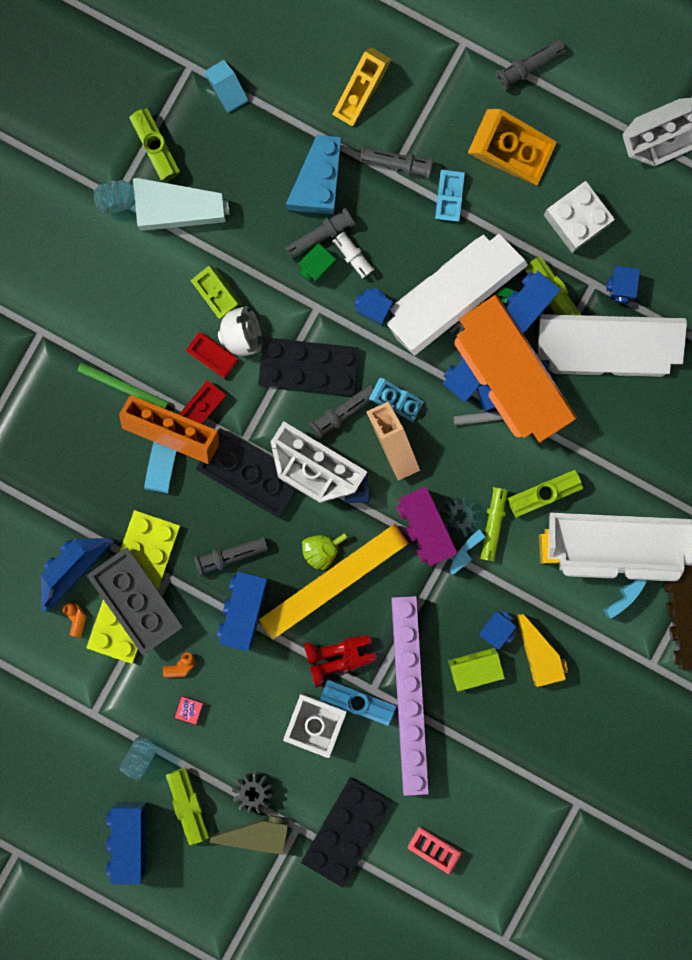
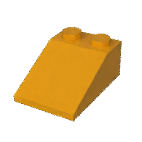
M487 109L468 154L526 182L538 185L557 142L502 109Z

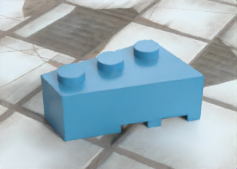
M316 136L286 202L287 211L334 215L341 137Z

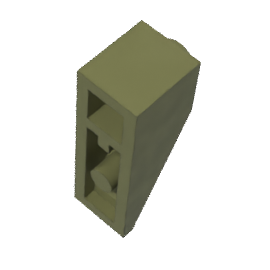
M270 815L269 819L263 818L214 833L211 836L210 843L283 855L289 822H285L283 817Z

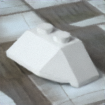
M692 98L675 100L636 117L622 134L628 156L656 166L692 150Z
M284 421L271 440L278 478L319 503L355 493L367 473L364 469Z

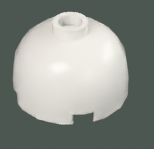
M248 306L228 312L223 317L220 331H218L220 343L225 345L231 353L239 356L258 353L262 347V343L258 344L257 336H262L259 322L253 311H247Z

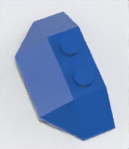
M113 538L74 539L73 541L69 539L60 548L62 553L56 559L54 557L49 559L43 566L45 571L41 574V609L44 612H50L116 541Z

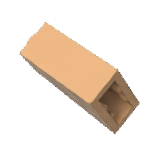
M389 402L367 411L370 422L398 481L420 471L405 431Z

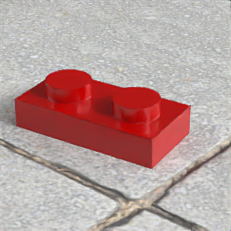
M207 380L178 415L204 424L226 398V395Z

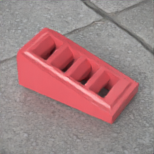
M421 827L418 828L407 848L447 874H451L464 853ZM423 836H425L427 840L422 849H419L418 845ZM433 841L436 844L431 853L428 854L426 852ZM440 847L444 848L440 858H435ZM450 852L453 856L449 863L446 864L444 861Z

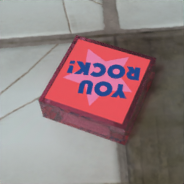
M181 695L173 719L197 726L205 702Z

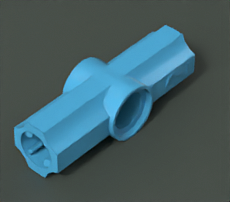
M327 679L320 700L349 710L353 714H359L389 726L396 708L393 704ZM355 696H361L365 700V705L361 709H355L351 705V700Z

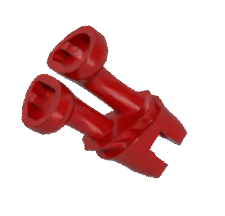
M371 636L349 637V639H343L341 643L320 648L315 647L310 642L303 643L309 664L325 658L343 655L341 659L310 666L315 688L322 686L324 678L329 674L343 670V673L346 674L349 670L352 672L359 667L374 662L377 659L376 652L365 653L359 656L357 647H364L367 644L373 643Z

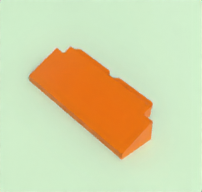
M497 294L459 318L465 330L456 335L455 346L479 383L482 385L488 384L492 389L489 392V398L514 436L525 438L533 433L540 443L577 418Z

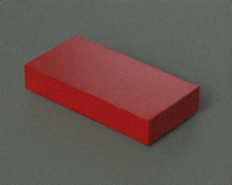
M200 331L185 350L223 379L228 376L239 361L235 356Z

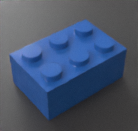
M238 572L237 576L232 575L229 590H233L231 599H226L223 614H227L225 623H220L216 636L220 638L219 644L244 651L251 650L269 579L244 572Z
M117 802L110 812H107V827H111V835L107 837L106 848L107 852H111L110 862H107L106 875L111 877V884H141L147 876V802Z

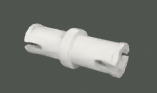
M342 232L332 241L346 257L345 261L352 264L362 279L374 270L361 254L362 250L360 247L356 248L345 232Z

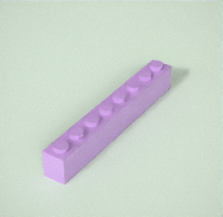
M416 596L391 597L403 795L428 794L417 598Z

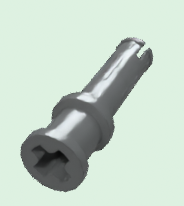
M557 39L523 60H515L508 68L496 71L495 76L498 83L506 91L511 84L520 79L522 81L525 80L530 72L565 53L566 49H562L565 48L564 44L560 39Z
M362 147L360 162L404 170V173L407 175L414 173L424 175L426 179H430L434 160L432 157L425 159L415 157L413 153L406 156Z
M344 207L339 214L330 219H324L323 225L285 246V249L293 260L330 236L336 238L339 232L349 226L354 227L355 223Z
M368 385L336 409L326 410L325 415L315 422L311 421L308 423L320 441L324 439V435L334 428L339 429L342 421L371 402L369 397L374 390L372 386Z
M263 536L223 551L214 549L213 553L201 557L197 555L193 557L199 576L202 577L204 573L216 569L223 570L227 564L268 552V548Z

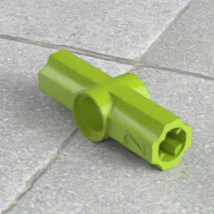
M148 108L134 112L129 119L161 182L175 178L180 174V171ZM152 141L161 142L158 149H149Z
M539 256L529 262L524 268L527 275L531 271L534 274L540 271L561 289L547 305L554 315H581L567 295L568 291L559 277L554 276L544 259Z
M572 470L507 499L515 517H519L580 491L583 487L579 475L575 470ZM542 487L550 489L551 497L549 500H543L539 496V490Z
M187 768L166 774L173 796V807L178 820H181L188 844H197L209 839L202 816V805L197 792H194Z

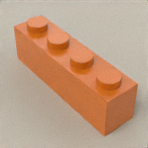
M132 395L129 396L119 413L122 429L209 464L219 446L217 430Z

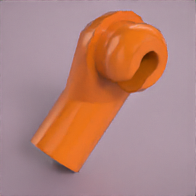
M66 603L63 606V613L68 615L73 622L69 635L81 638L86 615L77 603Z
M186 652L182 654V658L176 665L163 666V677H186L195 666L196 659L194 655Z

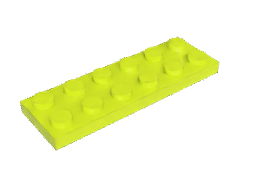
M134 510L120 551L128 547L159 590L181 526ZM103 600L86 648L133 664L138 648Z

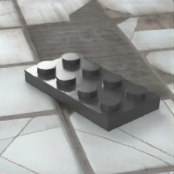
M128 547L87 575L142 656L184 627Z

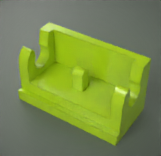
M208 266L190 280L219 319L223 318L228 312L241 308L244 305L214 266Z
M495 648L448 660L457 692L504 679L499 656Z

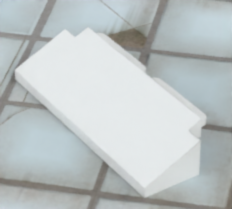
M500 234L490 241L482 235L445 263L436 273L425 279L390 308L394 318L386 324L396 339L415 356L459 321V318L474 309L528 264Z
M540 314L536 341L537 356L540 360H548L549 370L554 374L601 375L604 372H612L617 376L662 377L665 374H670L671 364H683L687 321L686 318Z
M550 513L548 559H560L559 570H563L566 576L615 578L618 573H625L629 579L678 581L684 572V565H692V519Z

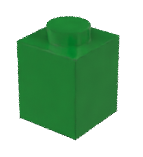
M318 243L298 263L301 269L299 274L307 282L312 280L317 284L336 264V259Z

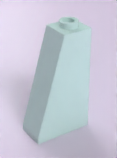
M140 178L133 179L137 225L140 231L226 222L225 215H230L228 200H224L222 193Z

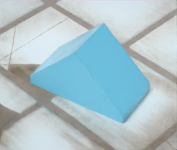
M225 60L204 71L205 76L227 113L248 102L235 73Z

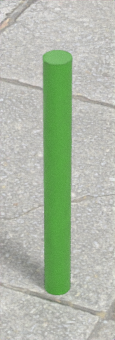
M80 363L77 371L129 395L167 409L169 402L84 363Z

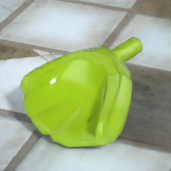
M344 533L335 540L326 535L308 537L302 541L303 556L313 568L326 570L338 553V544L346 540L348 535Z

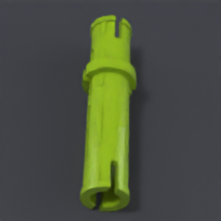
M493 487L490 509L487 508L489 515L480 559L495 562L503 516H506L504 509L509 490Z

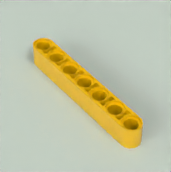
M393 524L260 618L259 622L271 639H275L405 547L409 542L398 526Z

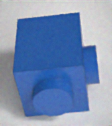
M615 266L612 270V277H608L606 283V291L610 292L609 298L615 299V303L629 304L630 301H634L637 298L640 269Z
M367 288L364 294L359 293L354 303L357 306L356 314L382 326L393 301L385 298L386 294L376 288L370 290Z
M495 611L478 635L499 650L504 642L507 645L516 635V632L513 630L517 626L512 623L514 618L505 611L501 613Z

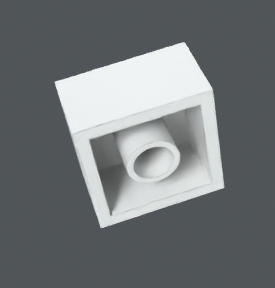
M586 181L549 207L544 214V217L572 253L609 227L615 220Z
M301 692L283 741L329 758L347 710Z

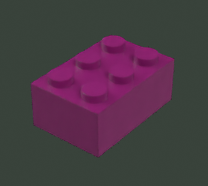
M426 486L398 499L399 505L396 506L401 520L406 518L410 526L406 530L411 541L416 540L420 549L416 550L422 564L427 563L428 566H432L457 554Z

